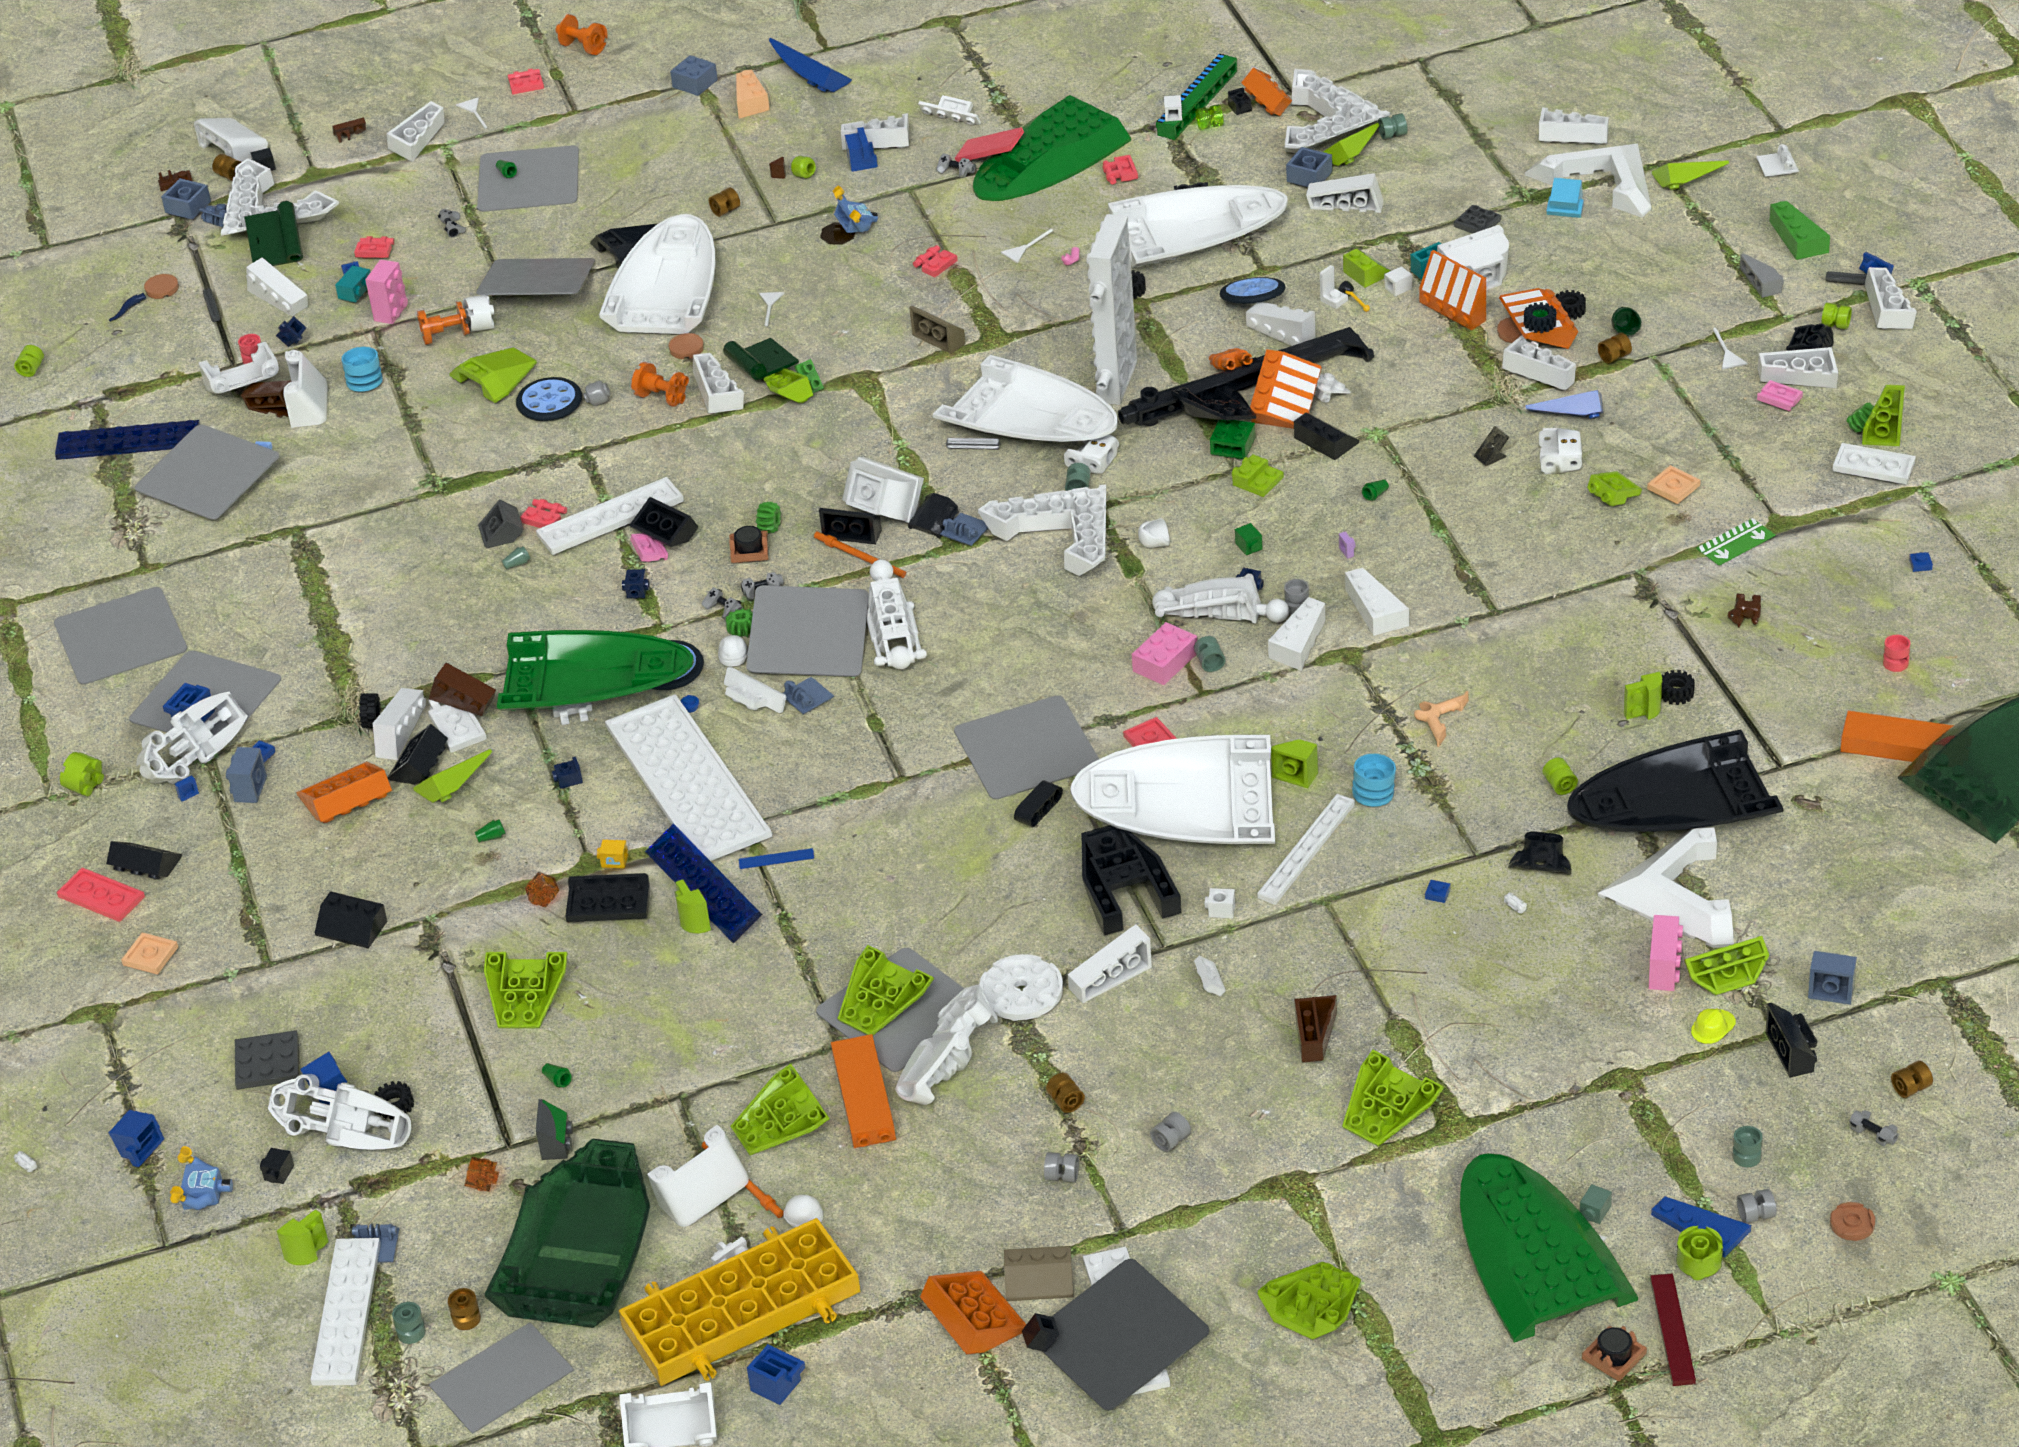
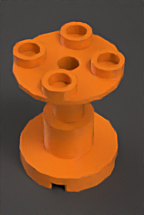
M567 14L561 23L556 26L555 31L558 34L560 45L569 46L575 38H578V41L583 43L585 52L591 55L600 54L606 45L604 40L608 37L606 27L602 24L592 23L588 28L578 29L577 18Z
M461 301L456 302L457 314L443 318L440 315L427 318L424 310L417 311L419 327L424 335L422 337L425 345L433 343L432 334L444 332L443 328L458 324L461 325L464 336L470 334L468 324L465 321L466 313Z
M644 361L638 365L641 367L639 370L636 369L634 371L631 383L632 390H635L634 395L644 398L652 391L658 393L662 390L666 391V402L670 406L674 407L685 401V390L689 383L688 376H685L682 372H677L669 381H665L663 376L657 374L654 364Z

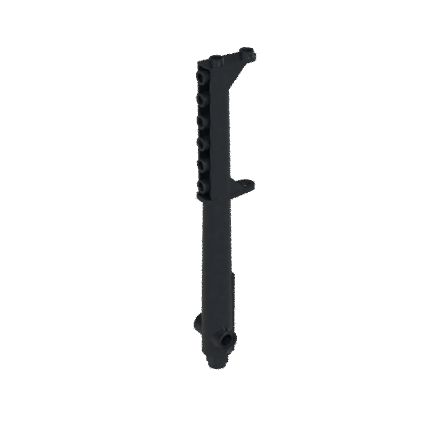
M1351 327L1278 350L1312 363H1317L1337 355L1363 358L1366 362L1374 358L1373 350L1365 345L1359 334L1355 333ZM1265 355L1257 358L1254 357L1249 365L1235 367L1233 370L1219 372L1159 392L1154 387H1145L1140 391V398L1131 400L1127 406L1121 407V410L1118 411L1119 420L1122 424L1126 423L1127 425L1135 423L1139 426H1154L1158 423L1159 419L1183 412L1184 410L1181 409L1172 396L1171 390L1187 388L1195 396L1206 401L1214 399L1216 388L1231 386L1237 391L1257 384Z

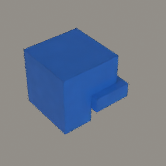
M864 127L857 128V133L845 135L847 158L851 172L877 168V156L874 155L873 143L868 142Z
M184 683L163 705V710L169 713L172 718L180 711L183 712L195 703L210 697V689L200 685L194 686ZM215 709L201 717V720L205 722L215 712Z
M330 1052L325 1053L300 1069L303 1075H315L319 1080V1087L336 1091L338 1084L347 1083L346 1078L341 1073L336 1060ZM318 1099L320 1103L330 1105V1102Z
M129 1110L108 1132L121 1157L129 1159L135 1167H140L165 1139L154 1115Z
M767 1344L747 1367L750 1390L781 1405L801 1381L800 1373L805 1369V1362Z

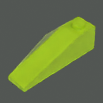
M1376 123L1338 141L1323 152L1332 154V164L1339 166L1345 163V165H1348L1355 161L1354 157L1362 151L1380 125Z
M1729 160L1668 163L1653 170L1652 175L1662 188L1669 187L1670 190H1675L1687 182L1729 164Z
M783 369L763 378L770 391L792 401L804 403L813 396L808 377L800 373Z
M1885 385L1863 427L1862 445L1900 446L1905 385Z
M488 749L429 777L413 787L414 791L432 803L438 800L441 803L452 798L451 794L462 786L492 753V750Z

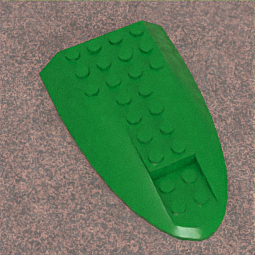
M1069 95L1022 126L1024 133L1012 151L988 156L974 177L973 191L977 198L986 201L1009 200L1038 192L1060 183L1103 160L1129 143L1131 136L1117 117Z
M604 630L508 633L506 644L509 658L503 693L498 694L497 709L501 711L553 709L555 707L607 700L649 690L684 675L693 666V655L686 647L676 642L656 636Z
M1481 1154L1467 1165L1463 1173L1460 1191V1213L1463 1232L1481 1283L1514 1343L1535 1336L1536 1324L1610 1299H1613L1617 1308L1638 1301L1637 1294L1595 1229L1570 1200L1544 1176L1522 1162L1501 1154Z

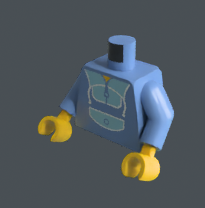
M839 185L833 189L832 192L838 201L834 215L847 233L868 231L871 223L877 222L878 215L876 212H870L863 203L848 201L843 195L845 193Z
M183 1146L177 1158L180 1163L188 1161L189 1164L185 1166L181 1187H172L170 1201L172 1203L181 1201L184 1210H201L207 1206L218 1204L221 1192H232V1179H222L219 1168L205 1163L196 1156L192 1157V1150L187 1146Z

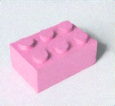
M380 259L365 280L374 321L393 324L404 308L407 307L408 299L405 294V285L403 284L402 270H400L399 262Z
M1165 622L1132 653L1133 672L1165 685L1196 656L1194 645L1197 642V636Z
M1654 915L1649 989L1674 991L1675 983H1679L1680 970H1676V968L1681 966V955H1677V953H1682V940H1678V938L1683 936V925H1679V916Z

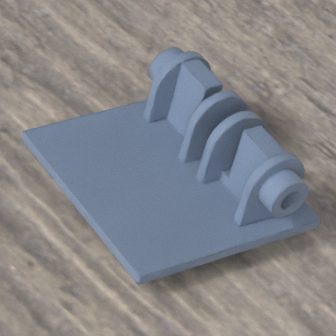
M207 205L206 208L198 210L203 212L201 219L204 222L224 227L223 221L225 213H227V205Z
M960 513L954 520L950 518L944 519L943 526H945V529L940 535L972 546L988 527L983 520Z
M812 677L797 685L789 680L784 683L785 691L783 694L786 695V700L802 714L834 697L832 693Z
M392 1223L385 1225L376 1224L375 1228L373 1224H370L369 1228L368 1225L360 1224L352 1227V1234L355 1235L354 1238L380 1239L381 1245L378 1262H394L399 1227L393 1226Z

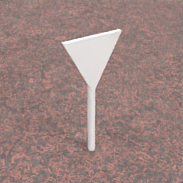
M479 97L456 104V106L474 113L485 129L487 128L476 111Z
M1049 229L1027 245L1001 251V254L1018 263L1027 248L1047 236L1053 229Z
M785 292L759 293L768 305L765 326H768L771 306Z
M1714 327L1713 331L1725 352L1722 370L1748 365L1747 362L1726 348L1718 330Z

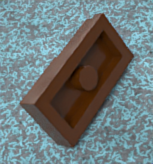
M364 117L333 125V135L337 137L339 143L342 142V136H346L350 140V134H359L366 130Z
M168 170V176L164 177L161 172L158 173V183L161 191L171 188L180 178L193 181L190 170L180 171L173 175Z

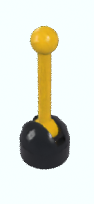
M1344 281L1340 284L1338 291L1348 296L1351 295L1363 307L1365 312L1370 310L1369 305H1365L1353 293L1354 287L1349 281Z

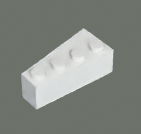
M1542 107L1539 121V141L1547 143L1552 141H1559L1561 143L1577 142L1579 144L1607 143L1609 117L1587 114L1584 117L1578 112L1564 114L1563 110L1556 109L1555 112L1548 111V108Z
M1375 173L1309 183L1306 194L1310 208L1315 210H1333L1335 208L1342 209V211L1354 209L1359 210V212L1373 210L1375 213H1381L1383 198Z
M260 258L246 267L247 291L290 316H294L308 307L307 294L265 259Z
M1264 302L1256 303L1246 311L1247 327L1290 346L1316 338L1314 311L1307 313L1303 309L1291 310L1286 306L1280 308L1275 304Z
M1521 335L1504 349L1502 369L1525 376L1528 379L1540 381L1543 384L1557 387L1560 390H1566L1575 381L1576 364L1560 355H1552L1551 350L1547 348L1541 349L1538 347V343L1534 341L1530 343Z
M1832 347L1759 353L1757 370L1760 382H1769L1771 380L1782 384L1837 388L1838 369Z
M1364 568L1345 572V590L1373 636L1409 626V608Z
M1308 597L1268 640L1269 659L1302 671L1304 662L1308 659L1309 651L1315 644L1316 636L1319 635L1326 621L1324 602Z
M401 688L373 722L376 758L398 760L426 706L423 690Z

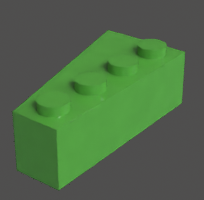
M1788 201L1770 204L1769 221L1796 260L1829 253L1830 235Z

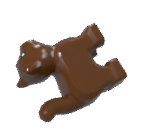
M1737 593L1735 607L1728 612V618L1738 628H1740L1744 617L1751 619L1753 625H1757L1761 615V596L1753 595L1752 601H1746L1744 594Z

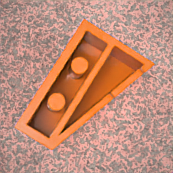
M1253 67L1241 82L1246 87L1244 90L1250 95H1254L1256 97L1255 100L1259 104H1264L1266 106L1265 110L1268 113L1281 116L1292 102V99L1278 87L1275 81L1273 83L1270 80L1271 76Z

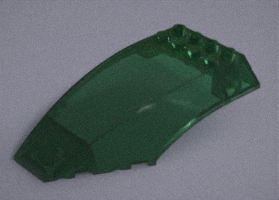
M2019 697L1974 714L1959 722L1936 739L1898 776L1899 780L1995 844L2019 822Z
M593 1138L584 1147L577 1149L575 1155L569 1160H562L551 1171L540 1176L541 1180L533 1186L529 1184L525 1187L524 1197L511 1238L485 1292V1298L508 1317L594 1328L612 1315L617 1306L641 1246L649 1215L650 1202L634 1143Z

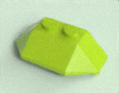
M1759 936L1684 959L1691 980L1716 996L1755 984L1769 957V952L1763 936Z

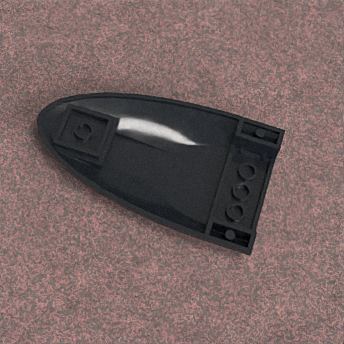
M1741 729L1688 740L1622 761L1597 773L1582 783L1572 792L1567 803L1568 814L1576 821L1591 827L1624 832L1671 831L1715 826L1781 813L1784 808L1777 795L1770 796L1747 754L1748 741Z

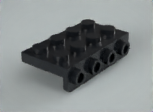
M646 873L571 876L568 878L569 892L565 916L566 922L645 919L648 916L650 882L649 876Z

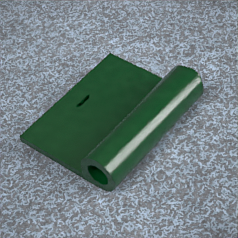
M282 201L278 204L276 211L244 216L253 263L263 258L272 266L298 262L303 259L293 203Z
M772 338L747 348H743L735 341H729L723 348L724 355L755 380L762 379L799 363L796 357Z

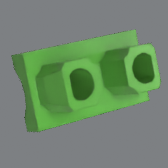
M811 359L794 366L797 373L808 377L812 393L824 389Z

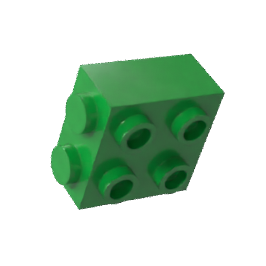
M1219 419L1210 438V454L1237 459L1247 457L1256 438L1255 423Z

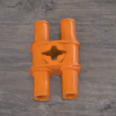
M1239 348L1228 349L1209 356L1210 364L1216 369L1223 371L1233 370L1235 367L1249 365L1252 363L1253 358H1250L1252 355L1246 350Z

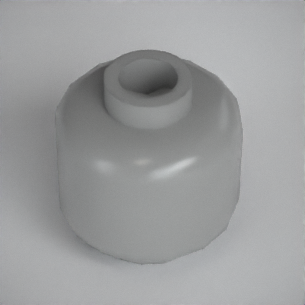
M600 380L585 387L586 393H583L585 401L587 403L590 402L593 406L607 402L609 396H611L606 382L603 383Z

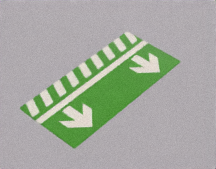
M1752 518L1700 545L1696 549L1720 566L1776 535Z

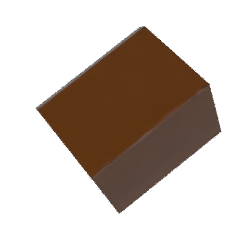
M784 157L769 163L771 178L785 179Z

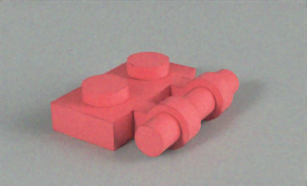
M531 68L528 71H515L513 74H508L512 95L544 89L539 69L533 70Z
M1130 155L1114 157L1113 162L1103 161L1102 168L1110 184H1115L1117 178H1120L1121 182L1138 179V173Z
M373 236L360 238V242L357 243L354 251L355 257L388 258L392 245H394V238H388L387 236H382L381 238H373Z
M935 245L928 248L925 254L916 257L913 266L916 268L922 266V272L932 277H937L958 260L957 255L949 251L943 250L939 253L940 247Z
M534 499L532 505L536 506V508L529 506L520 516L523 524L542 528L561 520L560 513L566 514L567 507L562 506L560 503H549L545 499Z

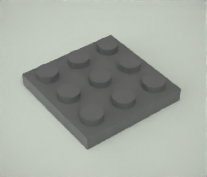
M297 1030L235 1039V1085L237 1090L279 1084L287 1080L296 1079L299 1076V1038Z

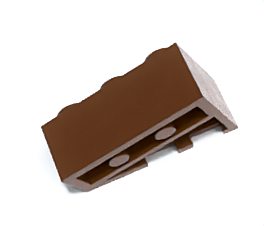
M292 381L252 383L241 394V397L249 410L264 414L274 413L280 418L283 416L289 417L284 398V387Z
M446 662L434 679L429 700L483 716L494 699L496 689Z
M1337 995L1294 999L1302 1062L1323 1061L1337 1015Z

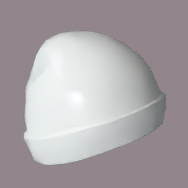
M729 635L721 640L718 647V658L721 664L733 667L747 661L748 647L743 638Z
M796 1195L787 1202L783 1212L786 1222L793 1228L815 1218H818L820 1222L823 1220L821 1205L817 1199L809 1195Z

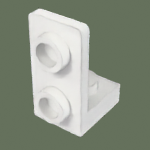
M1330 265L1320 272V301L1337 309L1348 301V295L1335 289L1334 266Z

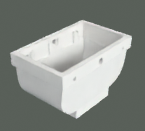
M1500 225L1437 246V252L1486 277V290L1502 285V279L1507 273L1509 241L1503 234L1504 230Z
M858 457L857 460L850 463L842 500L847 505L872 514L883 515L909 523L916 513L924 478L866 457Z

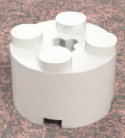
M488 295L463 299L462 306L467 319L465 321L470 332L494 328V321L491 318V315H494V308L492 304L489 305Z

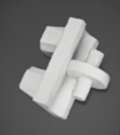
M740 1237L735 1242H730L727 1245L720 1241L716 1244L717 1252L713 1254L711 1261L713 1265H716L748 1250L746 1240Z

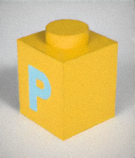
M603 839L601 847L597 848V859H600L601 868L625 869L629 855L626 840Z

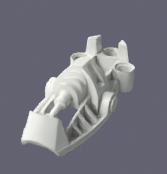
M230 692L219 693L205 698L185 711H180L174 715L170 721L173 728L167 733L163 734L160 731H154L142 740L143 749L137 757L136 766L140 764L141 775L146 779H151L150 783L159 784L168 781L171 784H175L188 777V765L195 759H198L201 764H205L214 758V755L234 738L248 716L240 708ZM217 707L219 711L216 713L217 716L206 722L201 720V717ZM220 720L222 722L226 720L229 725L213 736L210 730L214 728V724ZM168 743L171 744V747L168 748L169 754L174 757L178 755L182 757L170 767L166 765L157 753Z
M979 984L964 988L938 1013L939 1021L937 1022L939 1026L933 1033V1037L924 1039L919 1043L901 1073L895 1088L899 1097L920 1105L930 1104L935 1098L931 1092V1087L934 1084H938L941 1080L948 1081L956 1071L964 1070L970 1061L972 1050L968 1037L974 1028L980 1027L988 1020L992 1023L998 1022L997 1015Z
M304 1074L272 1088L268 1110L285 1127L286 1132L290 1135L305 1134L308 1130H318L327 1133L325 1141L330 1145L369 1150L401 1147L410 1136L411 1120L406 1113L376 1095L357 1089L353 1084H338L337 1090L334 1091L319 1087V1080L315 1075ZM305 1079H308L310 1083L308 1089L305 1088ZM281 1094L285 1097L284 1105L279 1101ZM297 1094L313 1096V1098L330 1102V1105L312 1101V1105H310L311 1114L327 1117V1119L324 1120L300 1114L299 1111L294 1110ZM374 1112L394 1116L395 1119L387 1122L382 1120L381 1117L375 1116ZM296 1120L300 1122L299 1130H296L294 1126ZM371 1126H383L389 1129L388 1132H391V1137L388 1139L365 1131L369 1130Z

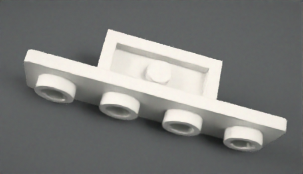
M942 95L938 105L922 101L918 103L924 114H933L940 118L946 117L956 122L963 121L969 125L981 124L978 115L970 113L973 107L972 102Z
M727 667L724 685L728 687L726 688L725 695L731 697L735 702L746 705L751 710H757L766 706L778 713L783 712L786 701L785 694L732 667Z

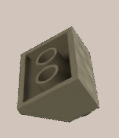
M914 306L909 307L913 336L950 354L965 344L964 329Z
M1071 1246L1004 1250L1006 1301L1073 1297Z

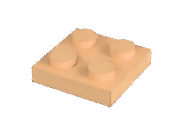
M1670 465L1648 483L1647 490L1678 504L1700 486L1701 480Z
M142 932L121 961L123 966L158 975L178 949L177 941Z

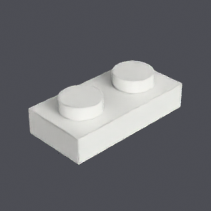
M1198 956L1194 962L1197 967V973L1203 982V988L1209 993L1221 996L1226 990L1215 963L1202 956Z

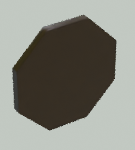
M834 222L822 228L820 238L828 244L843 245L853 240L856 232L847 233L840 222Z

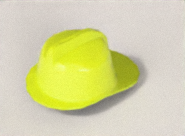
M1705 1009L1698 1014L1696 1021L1691 1027V1034L1698 1042L1704 1044L1716 1043L1733 1029L1736 1019L1733 1014L1723 1009Z

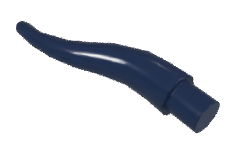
M136 294L129 298L122 305L120 311L110 318L109 321L116 320L131 306L145 300V294Z

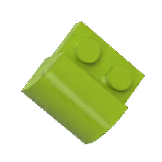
M1660 671L1642 675L1640 682L1625 685L1624 716L1626 719L1645 715L1648 720H1651L1658 716L1661 711L1662 675Z
M683 879L677 881V891H674L682 929L695 934L710 931L707 903L699 889L690 891Z
M316 1209L300 1222L292 1218L277 1230L284 1260L293 1265H308L318 1260L316 1252L329 1243L322 1215Z

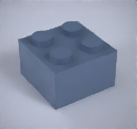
M691 55L670 71L673 88L697 96L718 80L715 63Z
M1301 147L1286 164L1287 182L1308 187L1309 183L1325 181L1332 172V154Z
M181 178L161 196L165 213L192 220L201 212L198 211L199 209L205 208L211 202L207 185Z
M237 747L235 754L231 757V765L226 770V779L230 783V794H233L234 802L257 803L267 778L260 748Z
M1814 951L1810 967L1808 999L1851 1005L1857 957Z

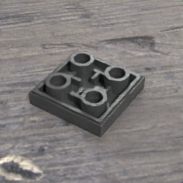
M1471 205L1454 221V227L1473 234L1496 226L1501 221L1502 215L1492 210L1483 209L1478 205Z

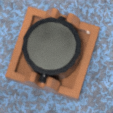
M743 526L737 529L735 533L729 535L731 563L768 560V531H761L755 526Z
M1609 1325L1582 1353V1359L1617 1381H1620L1647 1354V1347L1638 1343L1634 1332L1630 1331L1628 1333L1625 1326L1616 1328Z

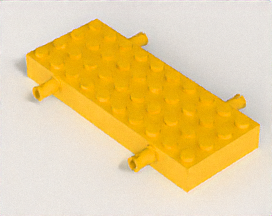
M818 1218L780 1235L775 1227H770L773 1233L766 1228L763 1236L767 1241L662 1290L657 1282L652 1281L651 1284L654 1288L648 1283L644 1289L649 1296L618 1310L623 1330L660 1386L697 1369L703 1379L709 1381L710 1378L707 1374L713 1379L717 1373L710 1363L817 1312L825 1323H830L827 1317L832 1322L836 1319L837 1314L831 1306L861 1292L857 1272Z

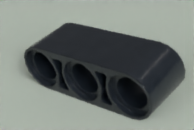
M1042 780L1017 806L1014 812V820L1030 827H1035L1058 803L1063 793L1062 787Z

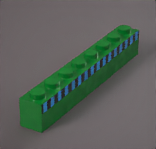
M1219 53L1181 94L1182 120L1165 121L1164 113L1156 121L1157 136L1176 140L1238 72L1237 58Z

